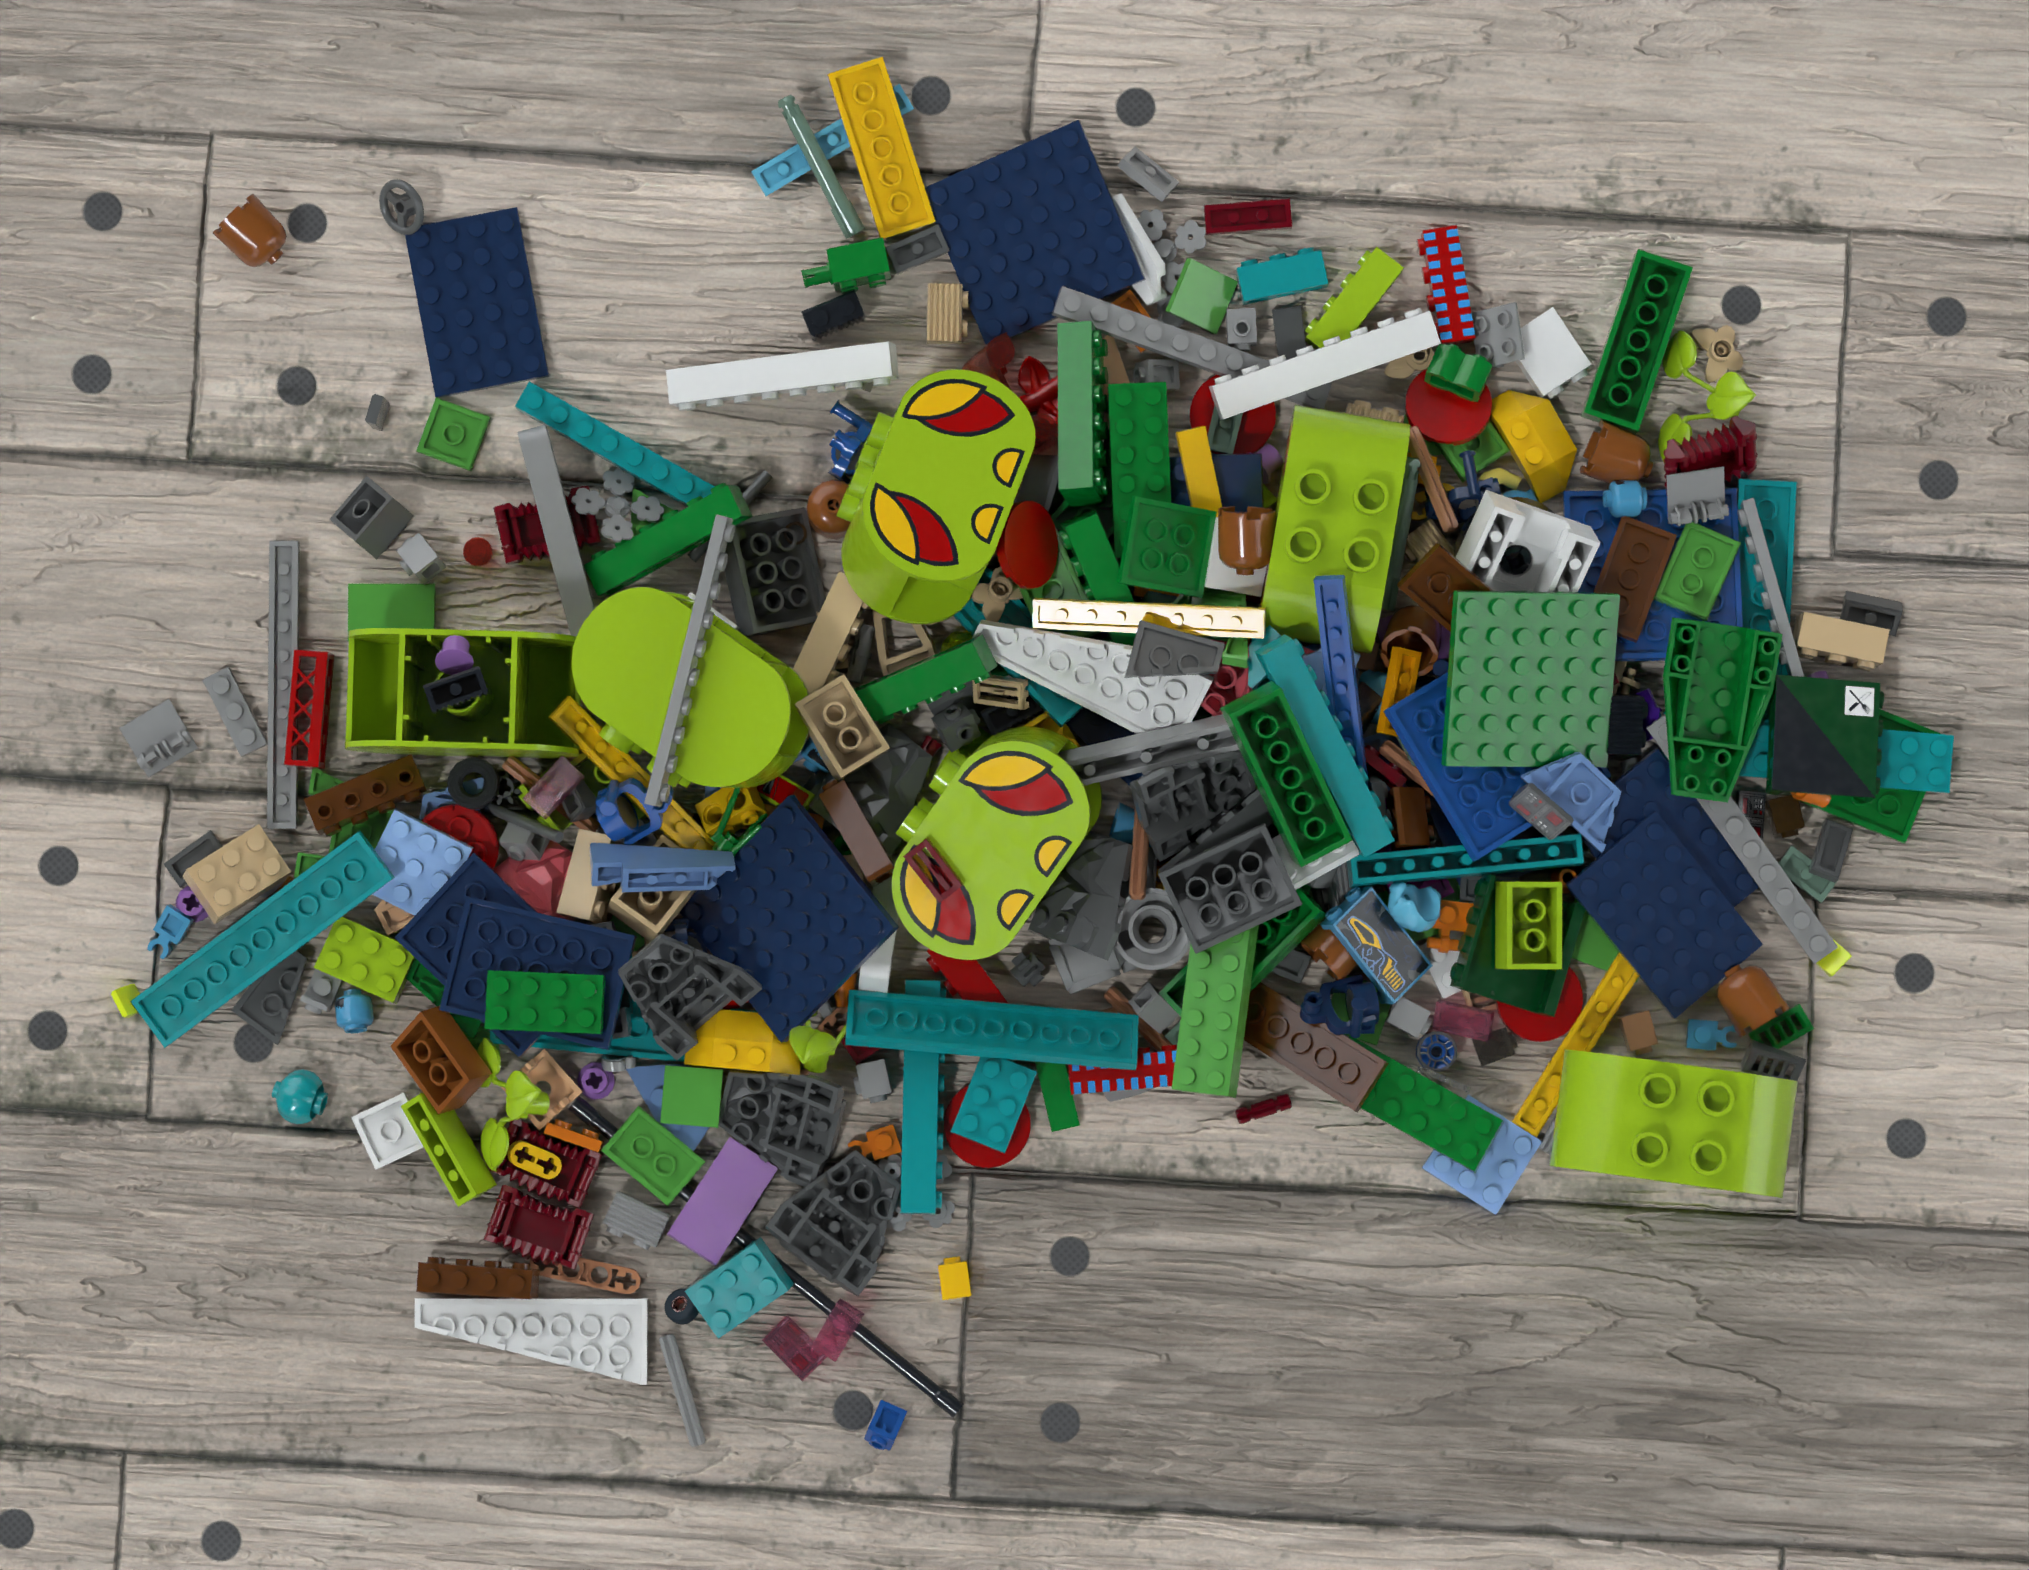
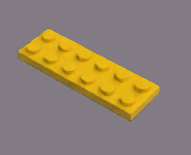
M883 56L827 74L879 237L885 239L936 222Z

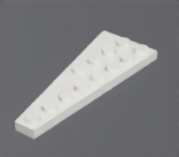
M415 1298V1328L640 1385L648 1384V1298Z

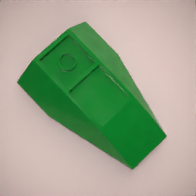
M1672 617L1663 671L1672 795L1728 803L1774 690L1783 634Z

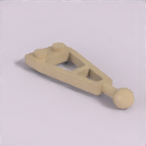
M872 609L878 659L883 676L938 653L925 625L912 624L923 646L890 658L885 619L888 617Z

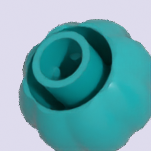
M300 1069L289 1073L282 1082L276 1081L272 1090V1098H276L280 1115L286 1121L298 1125L312 1121L317 1114L322 1115L327 1104L328 1093L324 1092L323 1082L314 1072Z

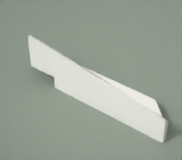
M1122 193L1115 195L1112 199L1146 279L1132 287L1147 305L1165 300L1167 293L1161 287L1160 280L1166 274L1165 263Z

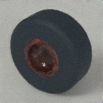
M678 1289L672 1292L666 1299L664 1306L667 1317L679 1325L690 1323L699 1313L685 1293L686 1289ZM685 1303V1306L679 1310V1305Z

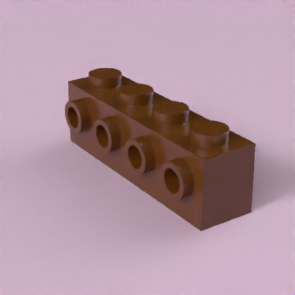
M410 754L305 798L304 802L318 834H325L328 837L342 831L341 827L352 822L353 825H358L369 819L368 815L377 811L380 814L387 813L396 808V803L406 800L407 803L413 802L423 796L422 792L427 791Z
M428 1257L427 1262H418L416 1292L537 1299L540 1269H530V1263L513 1262V1267H502V1261L485 1260L483 1266L473 1265V1259H456V1264L445 1263L444 1257Z

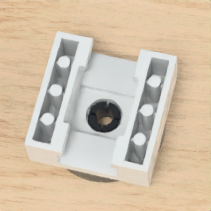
M1486 490L1478 509L1466 520L1458 533L1454 546V557L1493 591L1578 592L1597 552L1600 541L1591 526L1557 515L1538 501L1523 497H1505ZM1519 552L1516 558L1507 559L1512 553Z

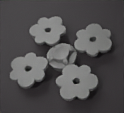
M1154 209L1151 212L1143 210L1140 214L1141 217L1137 219L1147 236L1152 241H1156L1153 245L1163 262L1167 264L1166 274L1161 279L1165 282L1164 287L1166 291L1173 293L1178 281L1175 280V277L1180 276L1185 264H1178L1173 261L1177 254V248L1185 249L1188 254H1192L1195 249L1202 250L1206 246L1204 238L1206 230L1203 227H1198L1197 222L1194 220H1189L1185 223L1184 227L1179 226L1176 229L1178 236L1175 238L1174 244L1169 239H1160L1162 231L1167 228V223L1163 220V213L1158 209Z
M619 468L615 469L614 472L606 471L603 474L604 488L611 490L615 496L608 498L605 502L602 497H599L598 491L579 488L571 500L576 505L575 509L579 514L590 513L591 515H596L599 509L605 506V512L611 519L606 518L603 520L601 534L606 538H612L616 543L621 542L622 539L630 540L633 537L632 523L624 519L630 509L633 513L637 514V518L640 521L647 520L651 523L658 522L660 515L664 513V508L660 506V500L657 497L651 496L646 498L645 496H639L637 501L633 502L631 506L625 498L620 497L625 492L633 491L632 484L635 478L630 473H624Z
M893 1154L887 1160L881 1159L878 1164L880 1169L901 1184V1158ZM937 1154V1162H943L942 1179H937V1184H942L944 1177H949L952 1173V1167L947 1163L948 1158L945 1155L938 1156ZM891 1169L895 1170L894 1174H890ZM943 1195L942 1208H939L941 1210L940 1214H922L925 1220H929L933 1228H940L943 1223L949 1224L952 1221L951 1214L955 1211V1205L951 1201H946ZM899 1200L894 1208V1212H898V1216L894 1217L892 1215L891 1220L887 1224V1228L892 1227L896 1231L904 1230L906 1222L912 1218L911 1214L900 1213L901 1200Z

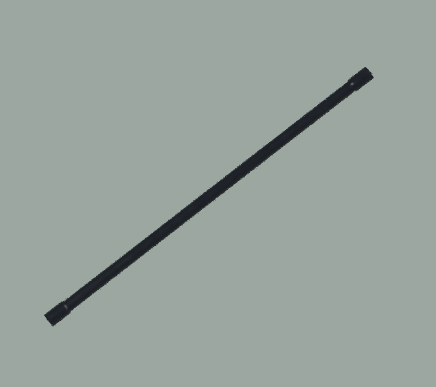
M580 1096L576 1098L568 1109L608 1140L619 1130ZM687 1184L678 1196L685 1202H688L695 1190ZM741 1227L733 1238L743 1248L756 1240ZM773 1253L794 1283L792 1287L929 1396L936 1405L951 1417L957 1414L964 1405L946 1389L939 1387Z

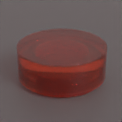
M475 537L466 542L463 548V555L465 560L472 566L482 567L492 559L493 549L487 540Z

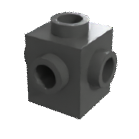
M962 701L948 706L944 711L931 718L942 742L951 752L971 744L973 740L982 736L977 726L981 723L977 713L973 708L968 710Z

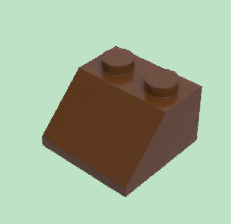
M1393 787L1388 792V798H1386V806L1391 813L1392 826L1394 828L1391 832L1395 840L1391 843L1392 852L1428 848L1430 841H1434L1433 826L1428 824L1427 813H1430L1431 810L1429 796H1424V788Z

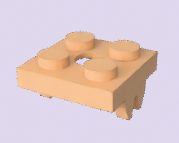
M543 1049L537 1056L527 1062L522 1069L518 1070L524 1072L534 1085L540 1081H546L551 1086L548 1112L545 1115L528 1114V1118L539 1131L547 1125V1122L552 1121L583 1093L582 1089L546 1049Z

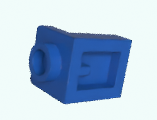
M880 1400L864 1439L876 1449L890 1451L907 1411Z

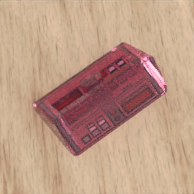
M789 1316L783 1318L762 1339L801 1381L808 1377L827 1358V1355Z

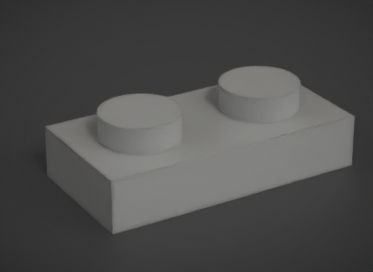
M1136 146L1118 164V167L1128 177L1134 179L1149 194L1161 202L1179 184V181Z

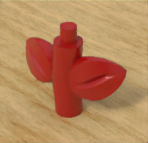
M1028 356L1023 361L1018 373V385L1025 393V395L1019 398L1030 414L1037 411V416L1042 424L1050 428H1058V375L1050 379L1047 368L1036 358Z

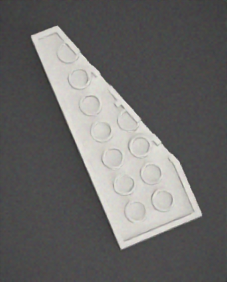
M981 620L972 637L983 634L997 663L1136 734L1192 722L1214 680V677L1208 674L1124 678L1133 647L1131 645L988 620Z

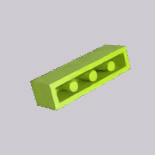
M1378 247L1373 252L1367 250L1357 263L1361 266L1355 275L1350 272L1340 284L1343 290L1336 298L1332 295L1322 309L1326 311L1320 320L1314 318L1305 329V332L1308 333L1305 341L1312 345L1313 348L1319 349L1324 347L1323 341L1337 336L1340 337L1341 341L1351 338L1350 332L1360 327L1402 273L1404 267Z
M420 1093L401 1106L458 1207L497 1186L455 1110L438 1114L424 1093Z

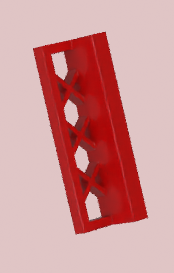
M294 650L284 765L325 769L335 654L321 651ZM301 657L316 658L315 670L308 676L300 669ZM301 675L303 680L299 683V678ZM307 683L313 690V698L304 705L298 698V690ZM297 704L301 707V709H299L298 711ZM312 705V712L310 713L308 708ZM305 712L311 719V724L301 734L295 724L296 719ZM295 733L298 735L296 740H294ZM308 735H309V742H308V741L306 740V738H305V737L308 736ZM301 741L308 747L307 761L293 760V748Z

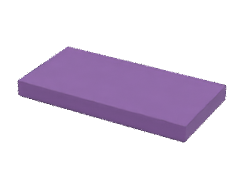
M729 1137L667 1235L716 1266L778 1168L768 1161L765 1163L759 1158V1155Z

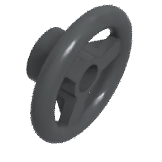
M400 179L388 181L380 192L379 204L381 213L387 224L394 231L403 235H411L420 229L424 220L422 199L409 183ZM400 188L406 193L399 195L394 193L392 189ZM388 200L394 205L397 221L390 212ZM415 214L413 224L407 226L409 216Z

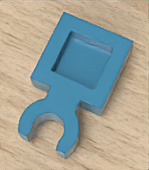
M171 904L167 905L153 928L160 935L158 938L150 941L147 950L153 951L156 945L160 944L163 947V953L160 958H167L172 952L171 942L176 945L180 944L194 919L182 913Z
M1688 1019L1686 1048L1716 1050V1042H1720L1726 1048H1734L1737 1046V1043H1729L1726 1040V1034L1730 1031H1736L1733 1026L1717 1030L1718 1021Z

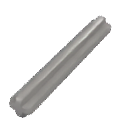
M664 1335L659 1338V1342L689 1443L692 1447H696L705 1443V1436L675 1335Z

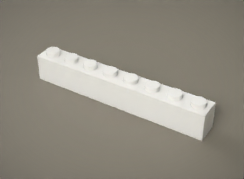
M1420 307L1404 313L1406 318L1395 322L1394 317L1377 322L1379 327L1377 329L1368 331L1367 327H1362L1351 331V338L1341 341L1340 337L1337 336L1323 341L1324 347L1313 350L1311 345L1296 350V357L1286 360L1285 355L1268 360L1270 366L1259 369L1258 364L1242 369L1243 375L1232 379L1231 374H1227L1214 379L1215 385L1210 386L1209 389L1220 420L1441 344L1431 312L1426 311L1422 313Z
M887 341L666 370L669 404L679 407V411L695 410L697 404L706 403V407L724 406L723 401L734 400V404L750 403L752 397L762 396V400L779 399V394L789 393L790 397H800L807 395V390L817 389L818 393L835 392L834 387L845 386L846 390L863 388V383L873 382V386H886L891 384L890 380L899 379L896 344Z

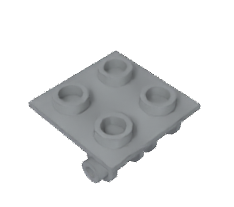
M1517 302L1472 313L1476 337L1474 340L1476 354L1484 356L1492 364L1493 368L1504 367L1506 363L1525 359Z
M1724 466L1666 475L1668 524L1681 526V524L1692 523V520L1694 524H1697L1698 519H1702V522H1707V518L1709 520H1723L1724 516H1729L1728 505L1725 504Z
M170 699L119 728L135 754L138 765L145 771L148 778L198 749Z

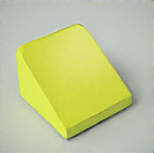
M1835 940L1833 941L1838 948L1816 963L1829 977H1832L1852 957Z
M129 984L111 992V996L124 1018H130L138 1013L130 1002L140 994L135 984Z

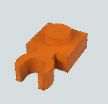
M893 1124L867 1132L868 1141L866 1142L854 1140L848 1143V1147L855 1145L861 1147V1154L864 1157L872 1153L874 1161L902 1152Z

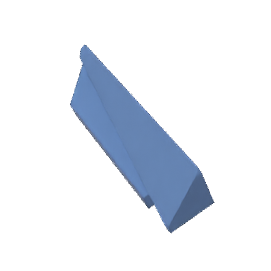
M607 843L590 844L591 885L600 886L621 882L622 893L710 890L717 884V878L726 871L733 872L735 870L734 856L729 851Z

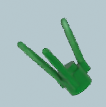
M740 788L734 789L718 829L711 837L716 842L712 846L714 851H729L733 853V856L759 832L761 823L768 816L767 813L761 815L739 838L729 831L724 835L723 831L736 803Z

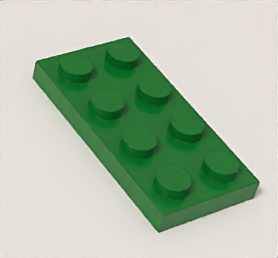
M488 970L485 1029L603 1034L605 976Z

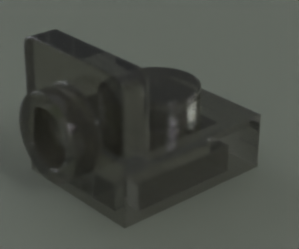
M1506 1027L1471 1039L1480 1066L1515 1055L1514 1048L1518 1047L1513 1031L1507 1032Z

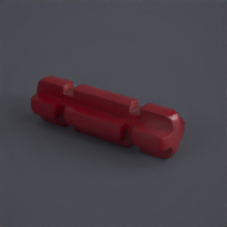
M1283 1094L1277 1096V1099L1274 1100L1270 1098L1251 1104L1249 1108L1245 1106L1237 1109L1235 1114L1239 1124L1250 1122L1252 1118L1256 1120L1275 1114L1278 1110L1290 1109L1292 1103L1289 1095Z

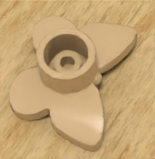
M1725 325L1719 328L1717 332L1710 328L1692 331L1693 339L1707 352L1706 356L1709 357L1705 368V380L1708 384L1720 379L1727 369L1730 371L1741 369L1743 358L1738 351L1734 350L1735 331L1732 327Z
M1001 566L993 571L989 584H978L971 595L974 602L983 604L982 613L985 619L998 622L1001 618L1005 603H1009V600L1023 598L1017 584L1011 578L1005 576Z

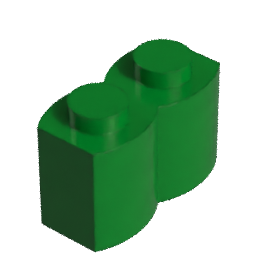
M1439 344L1426 371L1424 381L1436 388L1451 391L1459 397L1478 402L1490 376L1492 364L1482 355L1463 353L1454 344Z

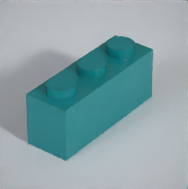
M1314 247L1298 250V255L1286 257V253L1270 256L1269 261L1258 263L1257 259L1241 262V267L1236 269V276L1242 304L1247 305L1327 288L1329 283L1322 251H1314Z

